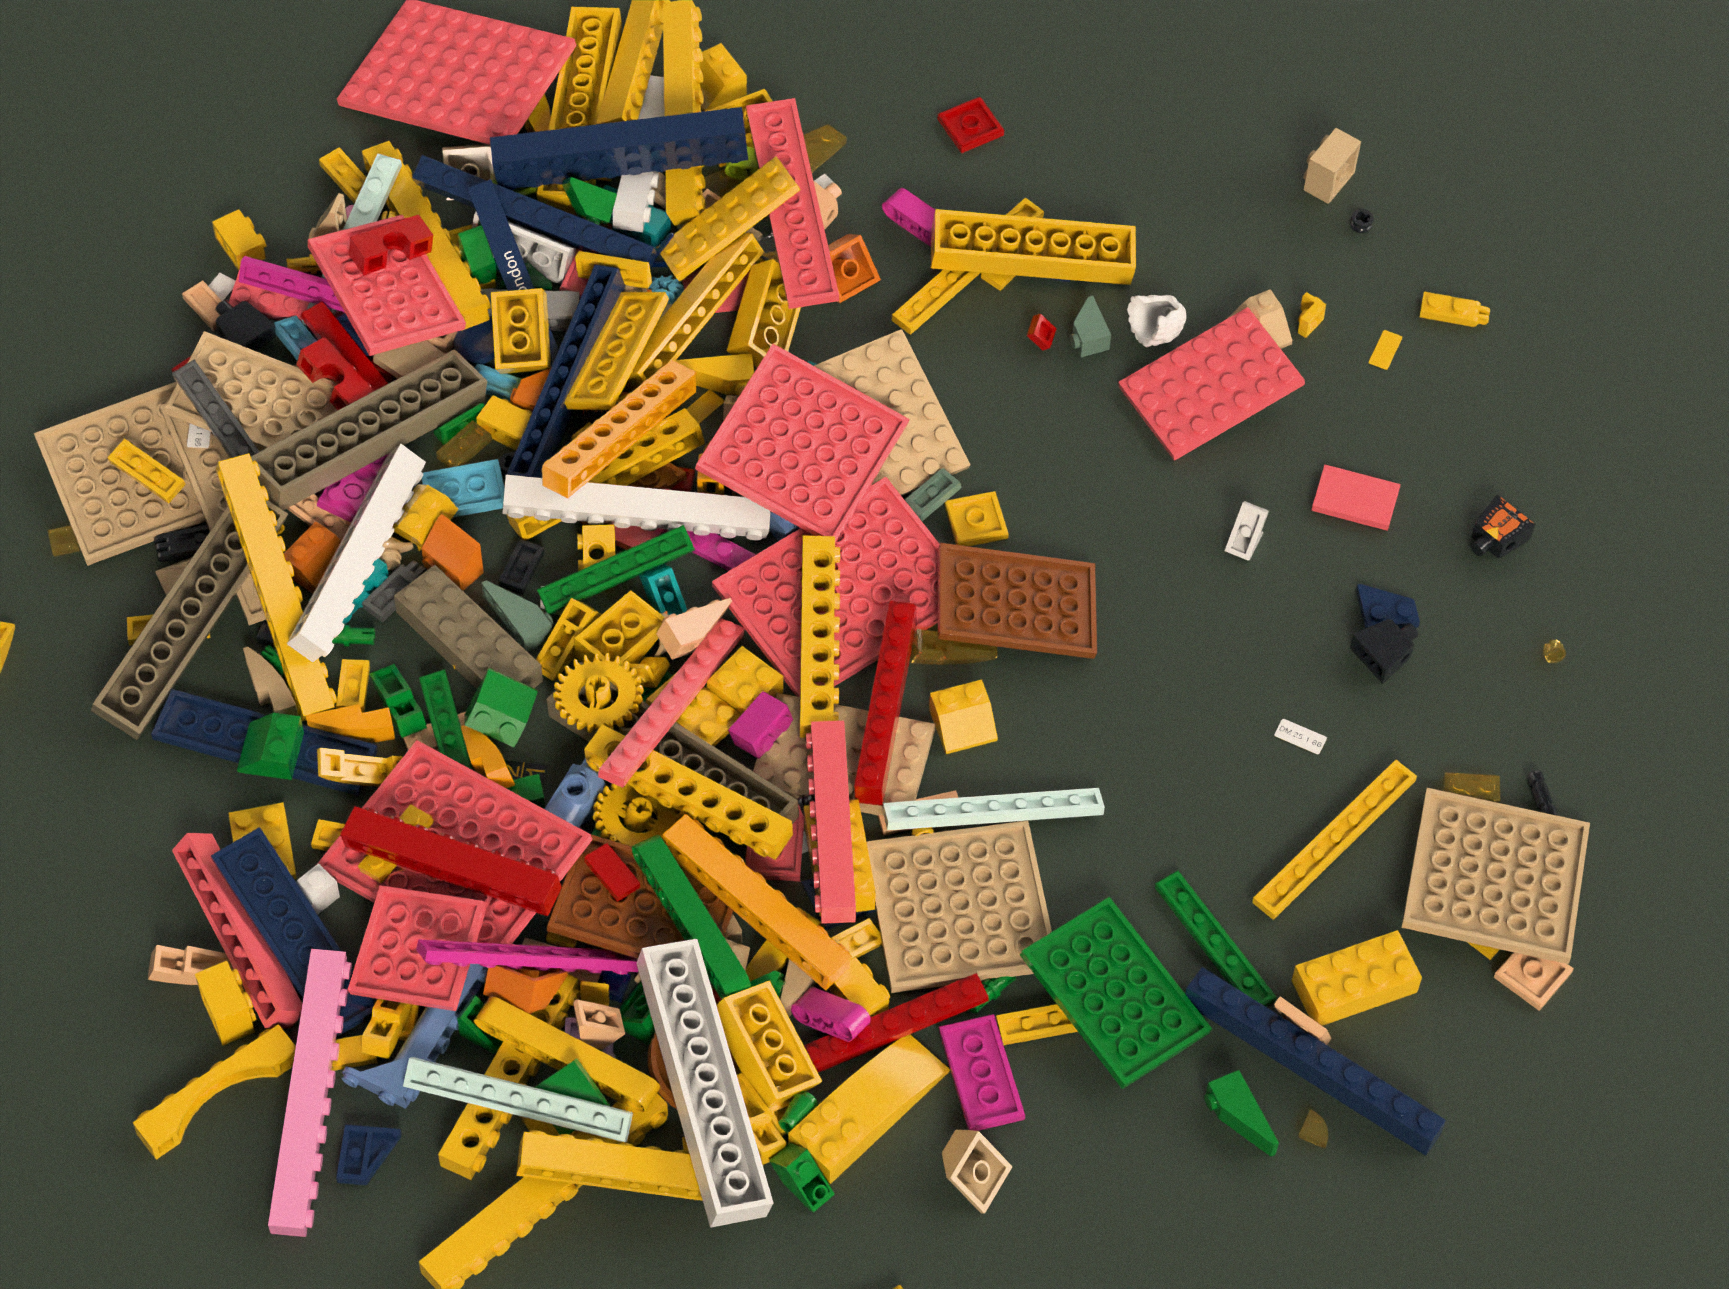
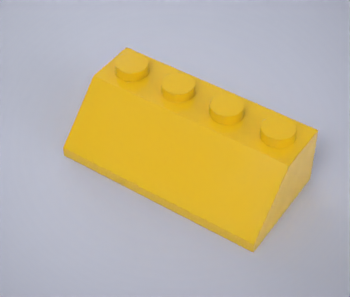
M774 259L751 266L727 348V352L731 355L752 353L753 366L756 367L760 365L772 344L787 352L789 351L801 307L788 308L780 266Z
M770 981L727 996L716 1005L728 1047L739 1069L768 1108L787 1100L790 1101L795 1094H799L802 1091L806 1092L822 1082Z

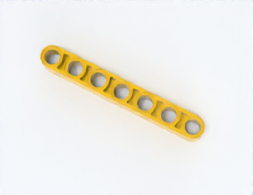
M489 997L474 1019V1023L482 1031L557 1070H560L577 1058L601 1093L638 1112L643 1113L647 1110L660 1089L659 1083L652 1077L497 997Z

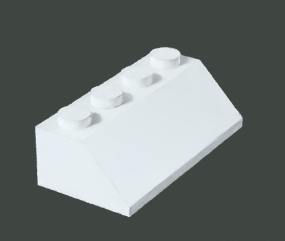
M477 212L474 214L472 228L481 225ZM508 221L524 264L529 262L548 280L562 284L575 256L576 248Z

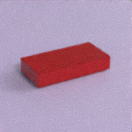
M608 843L584 857L585 864L617 902L640 888L641 883Z

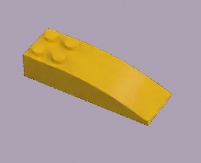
M911 1034L902 1037L850 1076L788 1133V1144L793 1143L808 1149L830 1185L950 1072V1069Z

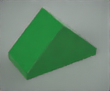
M473 995L457 1017L459 1034L490 1053L496 1054L503 1041L482 1031L474 1023V1019L484 1006V1003L476 995Z

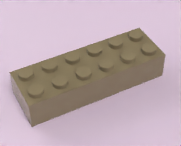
M436 565L432 566L394 595L396 613L452 666L454 665L455 669L476 689H478L488 668L532 688L537 687L543 682L541 664Z

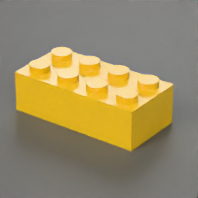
M859 799L849 800L856 912L875 910L876 891ZM810 805L804 806V829L813 875V872L819 871L818 865H813L812 848H817V841H811V825L816 824V818H810ZM820 888L815 889L816 895H820Z
M1397 930L1295 965L1291 981L1308 1016L1323 1026L1417 993L1422 976Z

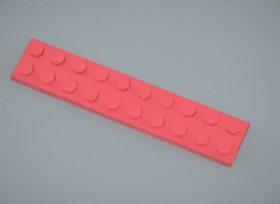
M795 98L746 106V113L758 168L760 169L777 156L801 189L768 214L788 308L792 309L839 301V292Z

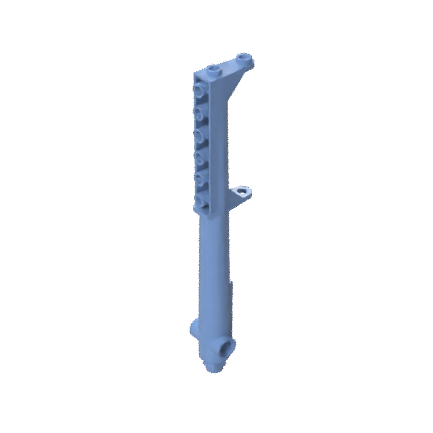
M586 757L581 765L572 764L545 807V810L578 828L592 819L594 814L593 805L597 801V795L602 793L605 786L604 780L598 777L599 772L590 768L586 763ZM470 964L456 1011L426 1007L393 1062L362 1072L351 1067H345L342 1071V1081L351 1087L356 1088L359 1085L379 1095V1099L388 1105L393 1106L395 1103L406 1109L410 1101H415L420 1093L419 1090L403 1087L409 1058L415 1057L435 1062L440 1053L444 1054L450 1044L451 1035L455 1030H459L457 1017L473 995L479 997V990L486 982L488 968L480 964Z

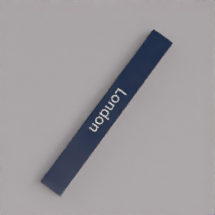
M490 179L467 188L507 291L534 289L492 180ZM549 327L552 367L559 350Z

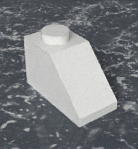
M319 863L296 881L317 915L340 897L337 881Z

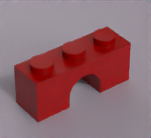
M418 214L350 237L349 256L364 276L386 268L387 254L390 249L400 250L409 260L431 253L433 234Z
M326 337L319 339L300 351L296 365L312 383L322 378H329L338 384L334 386L329 401L337 410L374 392L371 384L357 373L353 364L347 362L339 353L338 348L331 344Z

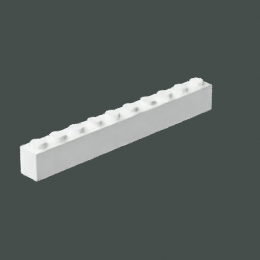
M402 444L387 455L287 642V645L311 662L316 661L321 656L326 657L333 649V638L337 637L344 628L343 619L348 617L354 609L355 605L352 603L354 598L356 599L362 593L365 587L362 584L364 579L366 580L375 568L372 565L374 560L376 561L385 549L382 546L384 541L386 542L395 530L392 527L393 524L403 515V505L412 498L414 494L412 491L413 486H416L424 475L421 471L426 462Z
M506 475L502 514H508L512 518L532 516L541 521L554 518L561 519L565 523L586 521L590 525H603L607 523L614 524L618 528L640 526L641 529L648 531L656 530L657 528L671 531L684 525L686 531H694V534L697 535L715 533L725 538H733L737 535L746 536L750 540L767 538L769 532L770 511L746 497L587 482L572 496L566 498L542 486V478Z

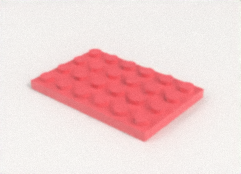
M403 214L308 239L310 252L369 356L465 329L466 325L464 318L426 254L409 260L400 250L390 249L387 254L386 268L364 276L349 256L350 237L376 229L382 225L400 221L404 218Z
M1247 307L1122 379L1118 384L1121 391L1175 461L1305 385V379Z

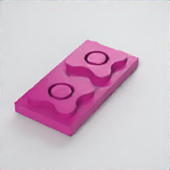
M387 455L326 487L316 506L346 521L352 522Z
M994 1014L940 1026L939 1034L968 1130L979 1131L1025 1120V1113Z

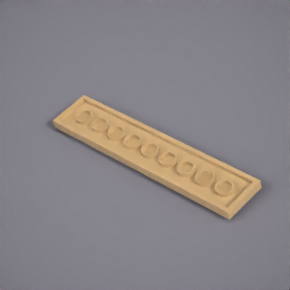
M167 403L161 404L162 415L211 531L228 506L216 472V466L219 461L230 459V457L212 432L210 434L209 448L187 447L190 423L165 414ZM250 573L236 593L248 625L266 620Z

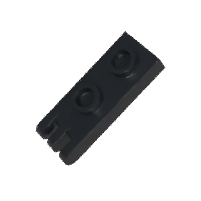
M208 525L155 536L154 543L156 544L155 549L158 553V561L166 562L194 556L210 533Z

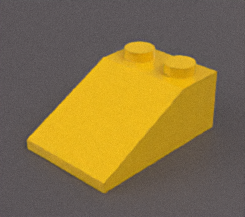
M630 590L574 638V656L584 663V655L587 656L590 662H593L595 653L598 654L600 661H603L606 653H608L611 663L616 659V656H619L620 666L624 665L625 661H628L629 664H638L659 637L656 633L665 617Z

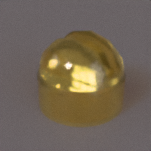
M1549 640V643H1545L1543 646L1544 657L1549 663L1560 662L1566 656L1565 648L1558 640Z

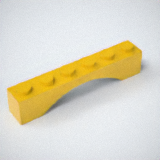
M279 1024L272 1029L264 1030L256 1040L248 1045L240 1046L234 1052V1055L225 1061L215 1063L210 1068V1071L201 1077H195L190 1080L185 1088L176 1094L173 1093L166 1096L161 1104L154 1109L141 1113L136 1121L133 1122L136 1134L157 1160L181 1143L185 1129L194 1114L216 1093L245 1080L279 1077L292 1068L296 1049L295 1044Z

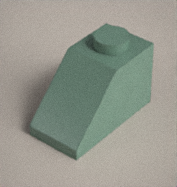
M1093 296L1087 298L1073 323V331L1070 334L1071 345L1073 349L1077 348L1080 357L1103 352L1110 348L1111 333Z

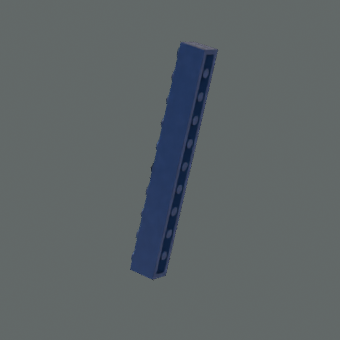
M424 155L421 156L412 177L418 186L473 208L475 207L467 188L487 181ZM493 183L508 221L566 243L584 252L649 262L651 270L657 256L653 246Z
M601 265L594 266L506 475L542 478V465L556 454L574 412V409H567L564 401L621 292H624L626 287L618 268Z
M1202 967L1186 988V996L1202 1015L1425 1156L1441 1135L1446 1122L1444 1118Z

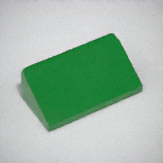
M480 403L433 431L434 435L444 445L476 427V417L484 408V404Z

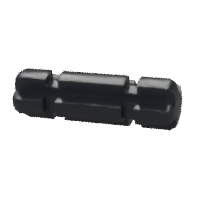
M1540 770L1530 772L1527 780L1530 787H1533L1531 790L1538 809H1541L1540 812L1557 816L1556 808L1551 804L1553 800L1547 784L1543 782L1545 780L1543 773Z

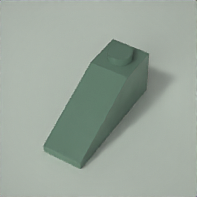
M487 580L482 582L484 599L517 643L529 652L547 641L554 626L553 620L547 612L543 613L538 605Z

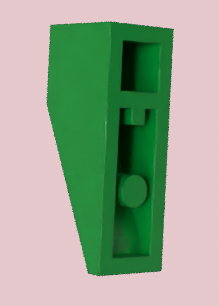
M1235 1071L1209 1082L1206 1094L1204 1095L1209 1110H1214L1219 1120L1270 1157L1276 1155L1279 1142L1240 1071Z

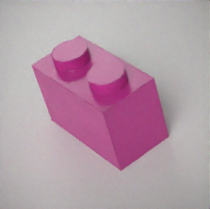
M762 691L728 731L736 746L760 759L765 752L772 748L775 740L782 732H785L790 727L793 718L785 703Z

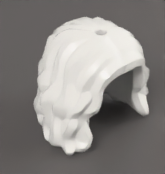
M1138 295L1130 298L1131 302L1127 308L1130 316L1128 321L1131 325V332L1135 333L1139 343H1143L1145 347L1157 346L1171 342L1179 336L1186 321V310L1174 296Z

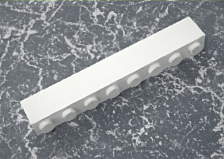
M650 75L638 119L665 116L664 77ZM654 171L639 175L629 174L621 176L613 208V228L643 232L645 222H650L651 208L649 205H654L655 190L653 188H658L659 173Z

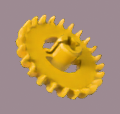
M595 653L593 662H590L587 656L584 655L583 665L574 659V670L566 665L565 673L567 676H563L561 673L558 674V680L561 684L558 682L554 683L556 692L553 693V698L556 701L555 708L560 711L561 718H567L568 725L576 723L577 730L587 727L588 733H591L594 728L598 730L602 724L614 730L613 725L624 726L623 719L630 721L632 720L631 713L639 711L638 705L643 702L641 695L644 689L641 685V677H636V668H632L629 671L628 661H625L624 665L620 666L619 656H616V659L611 663L608 653H606L603 661H600L598 654ZM611 682L617 687L618 697L610 707L604 708L611 701L609 683ZM584 685L590 708L584 706L579 700V692Z
M612 783L611 790H609L607 785L604 786L603 794L599 793L597 795V802L593 806L595 811L593 819L596 821L595 828L602 831L601 838H609L611 841L631 847L655 835H660L662 838V834L683 817L682 812L678 813L679 810L673 807L667 808L649 795H641L634 787L628 784L622 788ZM652 812L656 815L657 820L651 818ZM618 816L624 818L627 828L622 825ZM645 829L649 830V831L646 832V833H636V832L644 831Z

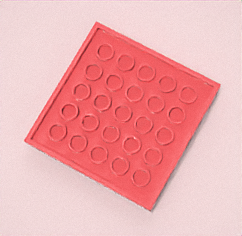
M772 344L697 462L695 469L814 536H835L836 543L907 427L910 419Z

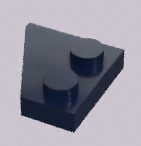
M345 1125L336 1177L337 1183L367 1185L401 1139V1129Z

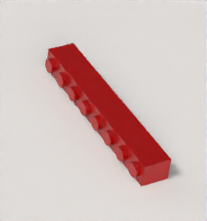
M889 601L854 785L855 800L859 799V803L883 806L917 623L916 604Z
M355 806L340 833L346 848L381 858L384 861L545 916L549 915L562 889L558 875L549 868L543 867L539 869L531 866L525 860L507 858L499 851L491 850L489 852L480 849L478 845L472 842H459L446 833H440L439 835L430 832L422 825L416 824L412 826L406 824L398 817L390 816L389 818L380 815L372 808L362 809Z

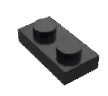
M519 539L498 580L499 586L524 594L545 553L544 547Z

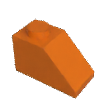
M551 368L522 379L518 388L513 389L510 402L516 407L533 412Z

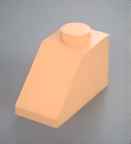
M582 1000L573 1002L579 1037L582 1042L596 1049L603 1050L625 1035L619 1008Z

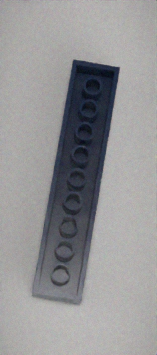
M742 107L490 137L492 165L497 185L509 190L523 187H539L547 184H562L564 179L570 177L581 181H589L597 178H614L621 175H639L646 172H664L671 169H689L695 166H714L720 163H739L748 160Z

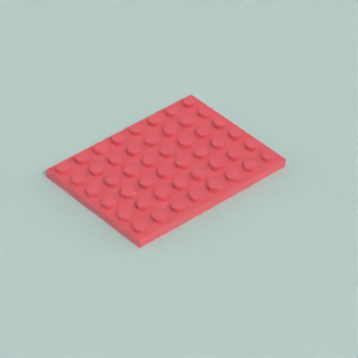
M406 0L337 97V102L342 107L491 145L490 137L518 134L577 45L574 38L418 0Z
M887 477L869 487L835 543V547H840V563H835V570H840V586H835V593H840L839 609H834V616L840 617L839 633H834V640H839V656H834V664H839V680H834V687L879 659L889 601L916 604L917 623L914 637L938 623V547L940 544ZM802 528L712 581V587L722 600L731 598L732 602L728 608L777 672L783 675L784 681L797 697H800L802 544L803 536H814ZM822 564L816 565L818 567H826ZM820 587V588H816V589L819 590V591L826 590V589L821 588V587ZM816 611L818 614H825L824 611ZM817 634V635H815V636L818 637V638H823V637H825V636L822 635V634ZM816 658V659H815L816 661H819V662L825 661V659H823V658ZM815 682L814 684L821 686L825 683Z
M416 740L362 807V809L372 808L380 815L389 818L390 816L399 818L411 804L432 816L434 823L428 829L430 832L439 835L440 833H446L459 842H472L478 845L480 849L489 852L491 850L499 851L507 858L525 860L531 866L539 869L543 867L549 868L558 875L560 881L592 841L591 835L418 740ZM341 836L337 838L318 862L338 883L375 903L380 885L484 901L487 904V909L477 943L512 944L536 914V912L399 865L394 868L381 884L360 872L358 865L367 854L346 848Z

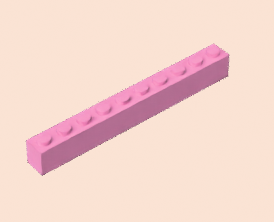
M311 949L268 1222L271 1234L306 1237L307 1228L313 1227L314 1210H310L312 1199H317L319 1183L315 1182L316 1171H321L323 1154H319L320 1143H325L327 1136V1126H323L324 1116H329L331 1110V1098H327L328 1089L333 1088L335 1083V1071L331 1069L333 1060L337 1061L339 1057V1043H336L337 1033H342L344 1017L340 1016L341 1006H346L348 991L344 989L345 979L350 980L352 963L347 961L346 952Z

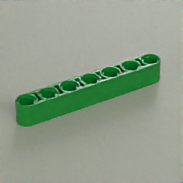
M655 835L632 845V854L636 863L685 941L698 940L708 978L720 998L723 999L751 988L746 971L661 836Z

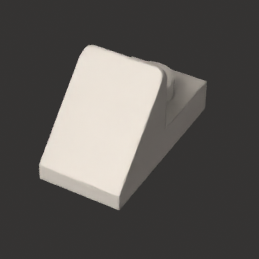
M1244 501L1225 551L1249 561L1263 535L1262 528L1269 511Z

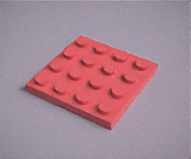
M380 885L347 991L351 995L456 1011L470 964L468 966H457L450 962H442L440 965L428 964L416 951L418 939L477 942L487 904L481 900Z

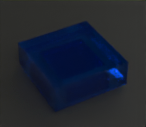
M603 970L598 983L608 984L610 999L622 1003L631 981V974L622 975L613 971Z

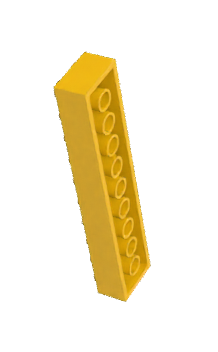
M571 7L566 37L574 38L577 46L559 71L549 130L596 125L621 40L623 27L620 8ZM591 179V180H589V181H583V182H586V183H589V184H592V185L595 186V184H596V179ZM547 184L538 187V201L572 215H577L562 184Z

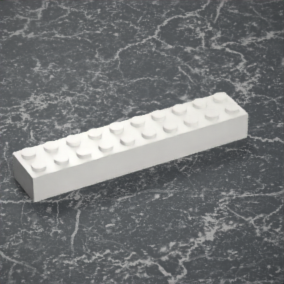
M693 939L642 948L636 964L710 1228L767 1217L773 1205V1200L698 940Z

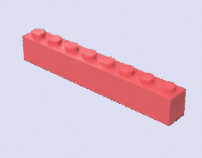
M844 721L811 722V733H806V749H812V755L807 756L808 772H813V778H808L809 795H814L815 801H810V818H816V824L811 825V841H817V848H812L813 865H818L819 869L818 872H813L814 889L820 888V895L815 896V913L821 912V924L856 922Z
M187 833L173 848L172 852L233 968L237 969L243 983L242 985L248 993L265 1029H272L278 1024L282 1029L291 1028L301 1017L303 1004L289 977L212 861L211 855L221 850L213 834Z

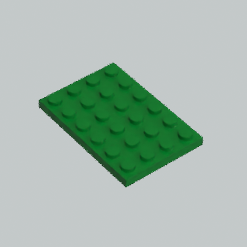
M1110 897L1028 946L1020 953L1021 958L1122 1089L1208 1035L1212 1030L1208 1022Z

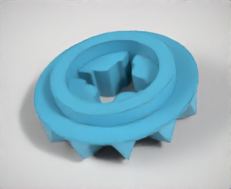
M661 275L660 278L652 277V284L648 289H651L652 292H666L669 298L667 304H673L684 291V285L678 279H674L672 275L669 277Z

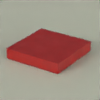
M981 97L941 112L937 116V120L961 153L1004 136L1003 127Z

